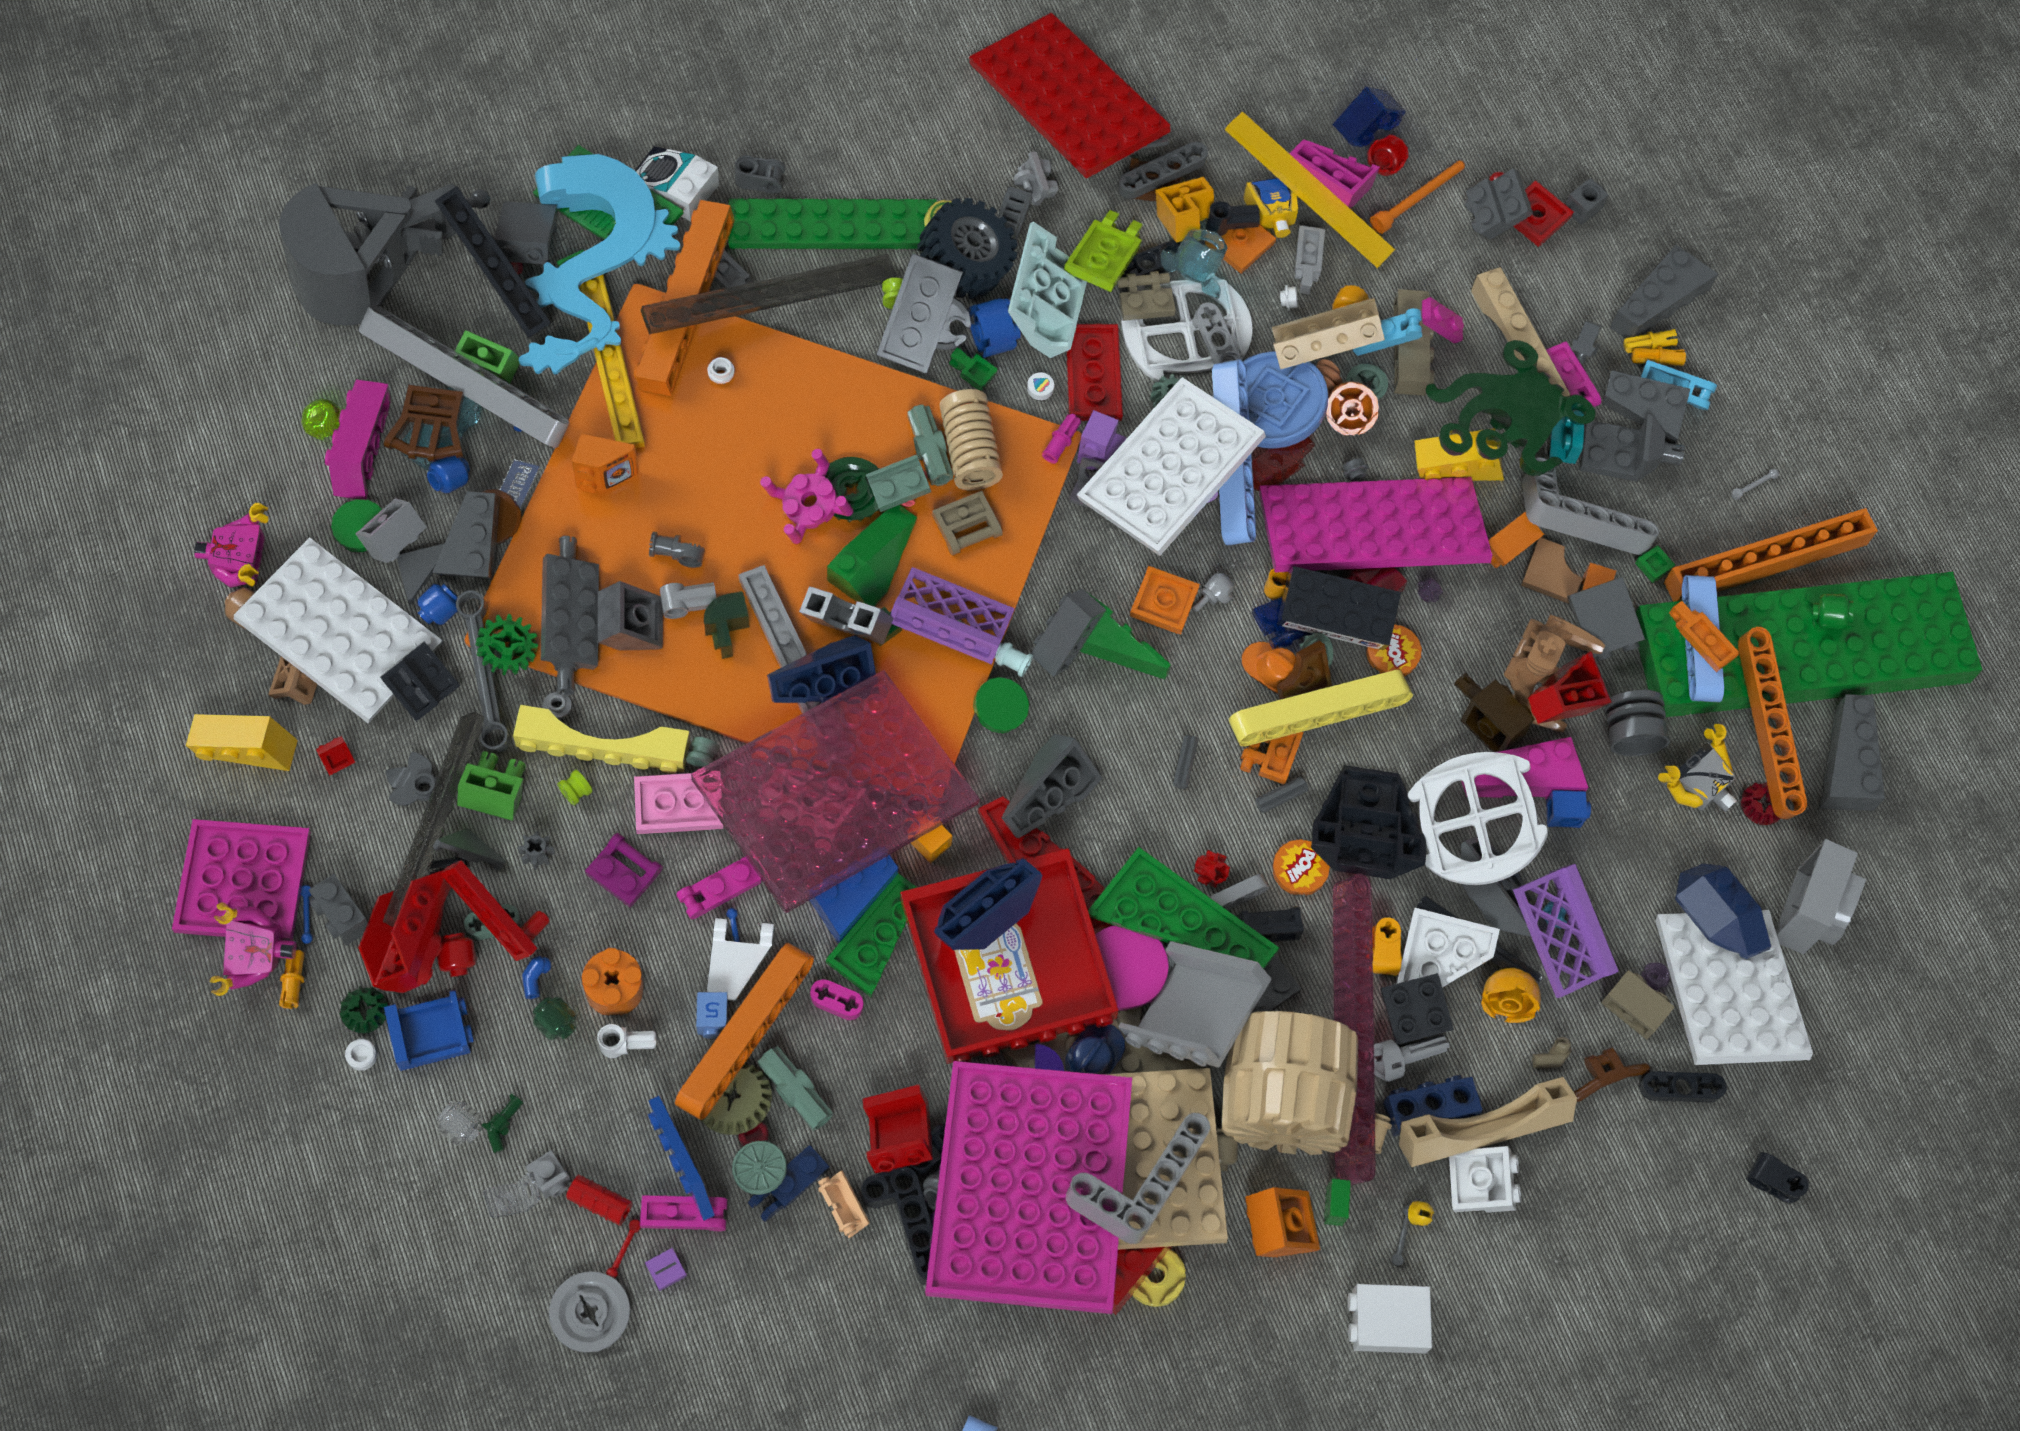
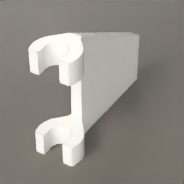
M715 918L707 992H727L728 1000H737L772 947L774 924L762 923L759 944L726 941L727 919Z

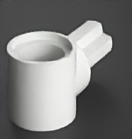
M608 1024L602 1027L597 1037L601 1052L608 1058H617L622 1054H628L629 1049H654L657 1043L654 1031L628 1032L627 1027H619L615 1024ZM610 1036L620 1038L619 1043L615 1046L604 1044L605 1040Z

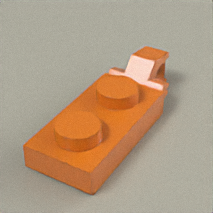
M1683 601L1675 605L1669 612L1675 620V626L1716 673L1740 654L1703 612L1691 611Z

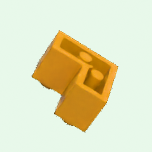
M1201 177L1157 189V216L1175 242H1184L1199 237L1200 221L1208 217L1210 206L1214 203V190L1207 180Z

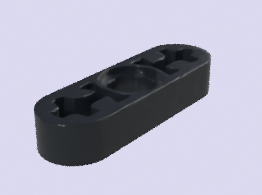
M1652 1071L1646 1074L1640 1081L1639 1089L1641 1094L1651 1101L1712 1103L1724 1096L1727 1084L1723 1077L1715 1073ZM1652 1080H1655L1656 1085H1665L1670 1080L1668 1087H1661L1656 1092H1654L1653 1087H1648ZM1677 1080L1688 1082L1690 1085L1689 1094L1678 1092L1676 1089ZM1710 1082H1712L1713 1087H1718L1714 1094H1712L1711 1089L1706 1088L1700 1089L1697 1094L1698 1087H1705Z

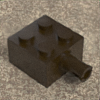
M1467 672L1462 675L1463 678L1460 676L1454 683V686L1470 700L1460 721L1491 752L1513 749L1524 739L1535 720L1530 709L1526 705L1520 704L1512 696L1510 689L1500 684L1496 679L1482 689Z

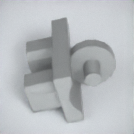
M1029 152L1028 160L1018 167V173L1014 176L1013 180L1015 186L1024 187L1025 191L1032 194L1033 205H1040L1044 198L1054 197L1059 188L1056 181L1046 180V177L1051 172L1049 160L1039 159L1037 152Z

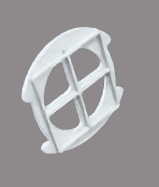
M1202 273L1199 280H1177L1167 284H1160L1161 289H1172L1180 315L1179 322L1147 326L1143 323V319L1121 320L1122 335L1130 356L1137 366L1155 382H1159L1162 375L1164 376L1163 372L1197 373L1212 370L1214 362L1211 356L1202 358L1198 354L1194 331L1199 329L1193 326L1192 319L1190 318L1185 297L1186 293L1192 292L1208 296L1225 308L1227 315L1223 319L1226 326L1231 330V337L1242 360L1249 349L1252 338V320L1246 303L1226 280L1209 273ZM1137 286V290H1151V287ZM1168 333H1182L1185 338L1189 359L1177 360L1160 354L1150 346L1147 337ZM1225 357L1222 362L1233 361L1230 357Z
M1498 752L1466 754L1438 765L1425 774L1412 787L1408 797L1411 802L1420 801L1421 828L1430 854L1426 855L1425 863L1428 869L1438 876L1455 883L1483 885L1498 882L1516 874L1536 857L1545 843L1548 830L1545 825H1538L1535 803L1528 784L1521 774L1530 770L1531 765L1528 760ZM1486 774L1501 779L1514 790L1518 797L1517 801L1488 810L1482 809L1474 782L1475 777ZM1463 781L1471 808L1470 813L1455 819L1436 822L1434 820L1435 809L1440 796L1453 782ZM1520 813L1523 816V821L1517 840L1506 853L1495 856L1492 853L1486 823L1493 819ZM1474 826L1482 852L1481 860L1469 862L1459 859L1442 845L1439 836L1444 832Z

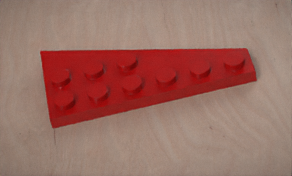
M1004 796L978 808V814L1007 864L1022 858L1029 859L1063 850V848L1060 849L1053 843L1044 831L1041 832L1038 828L1020 838H1016L1001 818L1010 803ZM1072 857L1084 900L1089 910L1105 890V887L1095 880V876ZM1090 918L1095 935L1105 928L1114 926Z

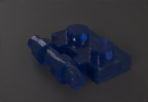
M1282 597L1254 608L1251 613L1264 636L1274 632L1276 637L1269 639L1272 649L1281 646L1283 648L1293 644V641L1312 635V633L1297 629L1287 631L1284 626L1276 625Z

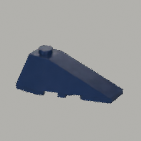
M856 635L832 642L767 675L771 699L774 703H858L879 695L871 643Z

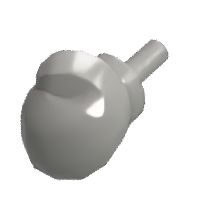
M1218 572L1214 574L1201 590V594L1204 597L1192 607L1193 610L1198 612L1208 601L1212 605L1217 603V601L1224 604L1228 603L1234 597L1232 594L1234 583L1224 573Z

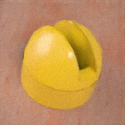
M1422 1201L1411 1203L1408 1209V1219L1413 1225L1425 1226L1433 1220L1434 1210L1430 1204Z

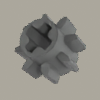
M535 831L534 835L530 837L524 835V846L517 847L519 854H525L521 858L523 865L530 862L535 870H537L538 865L544 863L549 865L548 856L555 854L554 847L548 846L551 843L550 837L542 838L539 836L538 831ZM534 848H535L536 850H540V849H541L540 852H537V851H535V850L531 852V850L534 849Z

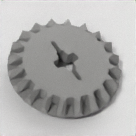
M592 1271L576 1274L564 1281L554 1293L549 1307L550 1325L555 1336L565 1346L583 1353L599 1352L602 1349L609 1348L620 1339L624 1330L627 1329L630 1317L629 1299L620 1283L609 1275ZM581 1298H584L586 1304L591 1308H598L595 1312L598 1327L589 1317L582 1318L581 1315L585 1313V1306Z

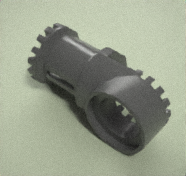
M652 532L650 538L652 543L649 544L652 547H649V556L654 557L655 554L671 556L673 560H678L681 565L697 568L702 566L705 552L703 547L700 545L696 547L697 544L692 546V543H681L680 535L668 537Z

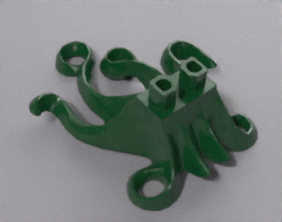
M1520 340L1509 341L1503 349L1505 362L1510 367L1518 370L1515 375L1469 373L1457 378L1445 389H1438L1435 384H1428L1426 386L1427 396L1438 404L1453 401L1470 388H1475L1481 392V394L1472 398L1462 409L1458 424L1447 423L1441 428L1439 442L1445 452L1452 456L1466 453L1473 445V439L1469 432L1470 422L1477 413H1485L1491 416L1490 424L1496 430L1504 429L1505 432L1500 434L1491 429L1480 431L1476 437L1478 454L1484 459L1496 460L1507 453L1508 443L1514 448H1518L1521 445L1524 449L1520 456V468L1530 476L1543 475L1563 463L1558 457H1551L1544 462L1537 461L1535 458L1537 451L1563 417H1567L1576 425H1586L1592 422L1596 416L1595 408L1586 398L1580 395L1563 396L1562 392L1564 389L1559 384H1550L1549 379L1551 376L1546 371L1540 373L1537 371V351L1528 343ZM1514 350L1519 352L1525 361L1518 359L1514 354ZM1573 410L1580 411L1584 416L1574 414ZM1449 434H1458L1462 443L1453 442ZM1488 445L1499 447V449H1492Z

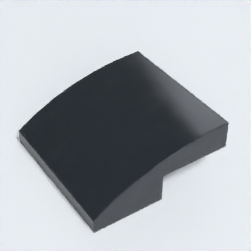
M425 641L380 676L381 680L416 722L460 686Z

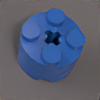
M998 298L968 308L970 316L974 318V323L970 327L973 341L978 352H983V358L1014 350L1017 346L1016 339L1021 338L1019 327L1016 323H1013L1008 313L1010 305L1008 298Z

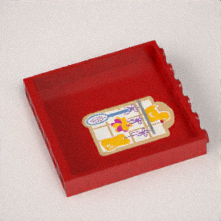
M1069 848L1025 859L1039 870L1043 876L1030 911L985 949L952 950L935 935L934 930L938 925L943 905L986 870L900 892L902 908L947 1064L953 1063V1061L970 1062L971 1058L980 1055L983 1058L998 1055L1000 1053L999 1050L1011 1047V1050H1019L1029 1045L1028 1042L1040 1040L1041 1043L1049 1042L1056 1039L1058 1034L1068 1032L1069 1035L1083 1032L1087 1026L1096 1024L1097 1027H1104L1114 1022L1113 1019H1117L1119 1010Z

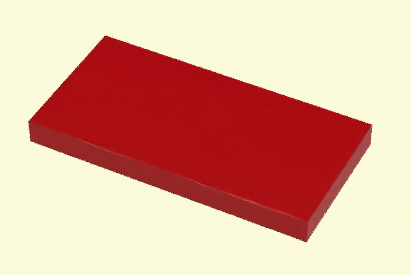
M1077 324L1071 349L1066 351L1069 415L1075 414L1081 421H1089L1094 410L1122 421L1118 324Z

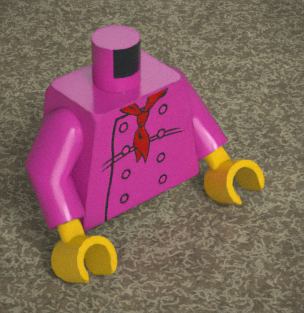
M258 502L254 503L249 513L242 518L223 527L215 528L211 543L196 542L195 558L208 559V565L212 574L230 588L245 584L249 586L257 584L265 540L261 526L257 524L259 522H268V516L263 514L268 510V507Z
M221 902L217 904L216 907L219 910H226L223 916H214V918L220 924H226L223 975L228 976L227 979L220 976L211 977L210 982L216 983L221 981L222 983L220 989L211 991L213 994L222 996L228 992L229 988L234 990L253 985L268 977L278 967L279 958H295L296 941L280 940L281 926L275 924L273 919L259 908L234 906L231 909L226 903Z

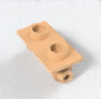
M843 1170L839 1171L832 1178L825 1177L818 1182L820 1185L818 1188L819 1192L822 1193L828 1206H832L834 1209L832 1214L839 1226L840 1232H844L845 1236L851 1238L870 1224Z

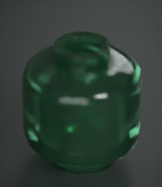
M548 996L532 1011L535 1015L533 1025L548 1040H556L559 1037L565 1040L576 1029L573 1024L576 1021L577 1013L561 997L551 998Z

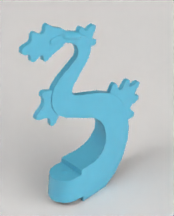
M601 154L562 157L563 163L543 166L535 173L541 204L557 205V209L569 207L570 212L585 210L604 211L612 215L616 221L612 233L604 241L564 262L558 268L549 262L544 263V272L541 275L528 278L525 281L527 288L538 293L537 303L540 308L554 304L561 311L592 324L591 333L577 343L553 336H546L544 345L530 343L529 352L519 357V363L522 366L533 367L536 374L542 373L546 368H551L553 374H558L563 368L574 363L580 355L594 348H597L598 351H603L607 344L615 346L621 344V338L616 333L620 329L619 322H611L606 311L579 290V286L582 283L617 269L633 259L639 266H643L649 254L654 255L659 260H664L666 250L677 251L681 248L680 243L672 237L678 233L677 226L663 224L669 217L668 210H655L653 197L644 180L635 170L616 159Z

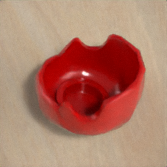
M1388 135L1385 138L1375 140L1367 152L1369 166L1371 167L1372 164L1379 166L1377 174L1382 176H1391L1398 173L1409 157L1407 145L1395 135Z

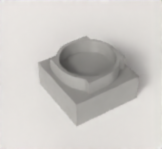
M1825 839L1801 864L1796 872L1775 929L1779 944L1804 955L1818 940L1834 945L1843 936L1866 882V879L1851 873L1858 855L1857 852Z

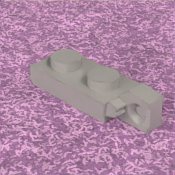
M1299 225L1294 273L1295 279H1301L1299 291L1301 294L1310 295L1312 282H1318L1322 269L1325 229Z

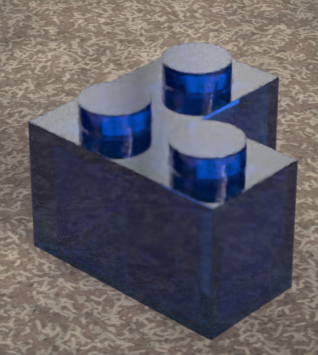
M1366 86L1332 125L1351 146L1363 147L1374 139V134L1378 129L1390 131L1396 128L1401 123V117L1406 111L1388 91Z

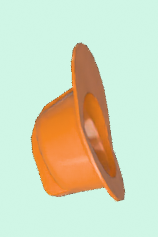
M1269 642L1253 643L1242 654L1244 670L1275 693H1278L1277 685L1289 676L1296 663V656L1292 651L1279 648Z

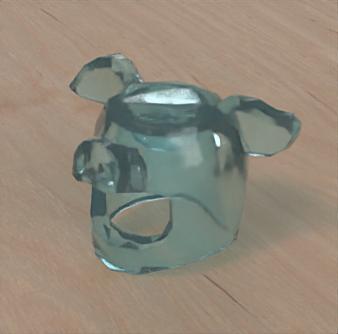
M1190 230L1184 237L1175 255L1164 250L1161 252V263L1166 271L1173 272L1178 270L1185 279L1201 283L1204 293L1219 299L1221 288L1213 276L1218 271L1225 257L1227 245L1224 239L1210 230ZM1198 241H1208L1216 246L1217 249L1209 248Z

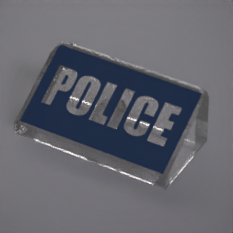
M513 459L499 490L510 494L516 501V504L519 505L520 510L528 497L541 466Z

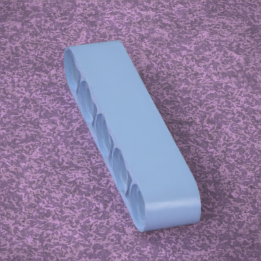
M1685 575L1682 582V601L1691 611L1703 612L1720 630L1715 578L1712 576ZM1685 639L1689 696L1691 701L1721 702L1724 695L1723 668L1716 673Z

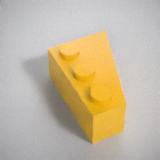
M1482 430L1470 432L1473 445L1466 453L1459 456H1452L1445 452L1440 445L1439 437L1414 440L1420 479L1439 480L1440 478L1471 477L1472 481L1504 480L1502 458L1488 460L1478 454L1476 437ZM1458 434L1450 435L1453 442L1462 443ZM1488 445L1492 449H1499V447Z
M194 714L186 747L192 750L197 758L206 761L214 759L290 771L298 740L270 716Z

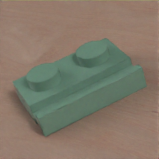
M917 454L866 474L880 512L931 493Z

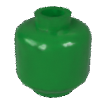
M1822 594L1819 597V602L1813 603L1812 619L1818 620V625L1821 629H1846L1848 623H1853L1854 603L1849 601L1846 594Z

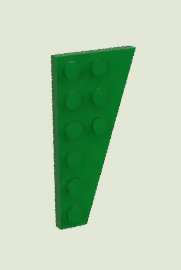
M1140 847L1136 849L1088 910L1090 918L1167 943L1172 941L1255 961L1263 969L1268 966L1279 951L1278 946Z

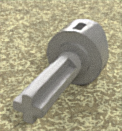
M1439 1035L1399 1048L1394 1041L1386 1040L1376 1043L1366 1050V1065L1369 1072L1390 1082L1404 1076L1406 1064L1447 1052L1449 1042L1446 1041L1445 1035ZM1382 1055L1381 1059L1376 1060L1375 1056Z

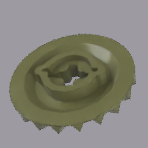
M744 1063L708 1116L701 1120L702 1123L709 1129L725 1135L742 1134L758 1126L767 1116L772 1103L771 1086L763 1072L756 1069L753 1064L747 1065ZM734 1088H736L737 1095L740 1098H735L730 1108L726 1095H731Z

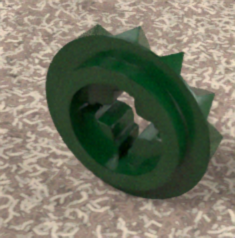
M359 986L358 989L348 992L345 999L341 1001L339 1014L344 1025L351 1031L369 1033L378 1029L385 1022L384 1007L388 1006L384 995L373 987L363 988ZM361 1000H364L367 1006H372V1009L367 1010L366 1020H364L360 1012H355L356 1009L360 1008Z

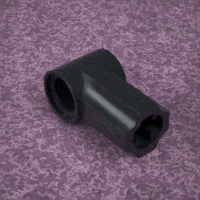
M1223 201L1214 202L1209 209L1206 229L1214 236H1223L1230 229L1259 227L1260 212L1258 205L1230 206Z

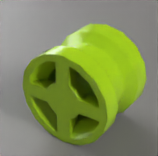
M890 278L882 283V291L885 293L883 296L884 307L893 309L903 281L902 278Z
M576 769L571 772L567 780H561L557 783L561 793L573 806L579 803V799L582 796H588L593 792L590 784Z

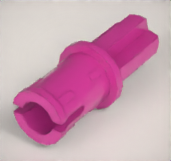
M1075 414L1067 415L1059 429L1053 431V438L1042 452V457L1046 461L1053 464L1057 463L1066 446L1071 445V438L1081 424V420Z

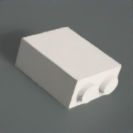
M1357 1284L1353 1288L1352 1293L1348 1294V1311H1353V1323H1349L1348 1339L1349 1342H1353V1351L1426 1354L1432 1348L1430 1287Z

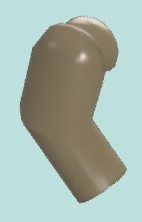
M1559 1037L1555 1040V1044L1548 1053L1533 1054V1067L1558 1068L1562 1066L1571 1053L1570 1040L1566 1037Z

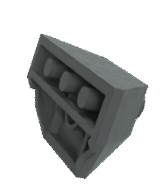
M1478 836L1468 839L1461 844L1462 860L1469 862L1481 860L1482 852ZM1491 846L1492 853L1495 856L1502 855L1498 850ZM1517 873L1494 883L1483 885L1462 884L1467 895L1476 903L1484 914L1485 919L1494 928L1510 933L1531 936L1513 892V889L1525 884ZM1530 890L1525 891L1528 903L1535 906V896ZM1539 916L1537 925L1539 930L1543 931L1547 929L1548 923Z

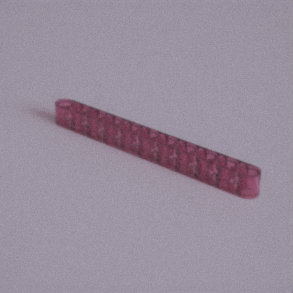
M1356 874L1340 880L1333 887L1334 1021L1347 1025L1358 1036L1357 1089L1347 1146L1341 1147L1340 1151L1335 1152L1337 1179L1351 1181L1350 1186L1371 1181L1376 1172L1372 888L1369 879L1363 874Z

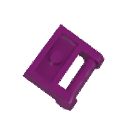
M616 833L609 840L608 845L587 867L585 874L631 908L658 877L663 866L657 861L652 862L625 842V837ZM617 851L621 852L645 870L646 873L641 878L614 858L613 855Z

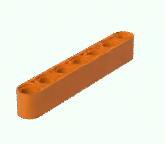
M1754 627L1739 638L1738 650L1772 808L1777 817L1788 820L1801 814L1806 809L1807 799L1772 638L1765 628ZM1750 637L1758 641L1759 647H1755L1751 643ZM1756 664H1760L1764 668L1765 674L1757 671ZM1762 690L1770 695V701L1763 698ZM1768 717L1775 721L1776 729L1769 725ZM1774 744L1781 748L1782 756L1775 753ZM1780 772L1787 775L1788 783L1781 780ZM1786 799L1793 803V811L1787 808Z
M786 943L780 949L678 1092L675 1099L677 1107L700 1120L708 1116L811 970L814 962L812 955L790 943Z

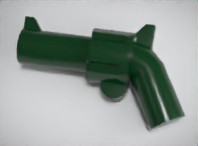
M512 1093L509 1095L510 1101L500 1113L496 1112L488 1123L481 1125V1127L487 1130V1137L494 1154L505 1150L500 1134L507 1135L509 1133V1120L523 1105V1102Z

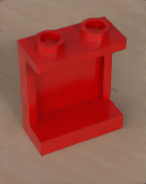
M920 1084L863 1098V1109L869 1118L871 1151H867L866 1155L875 1174L933 1160L929 1101Z

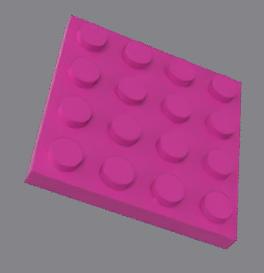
M192 819L172 925L173 932L226 937V924H220L214 918V916H223L226 913V910H219L216 907L218 903L223 902L231 909L234 906L259 908L271 917L275 924L281 926L280 940L293 941L311 836L310 829Z

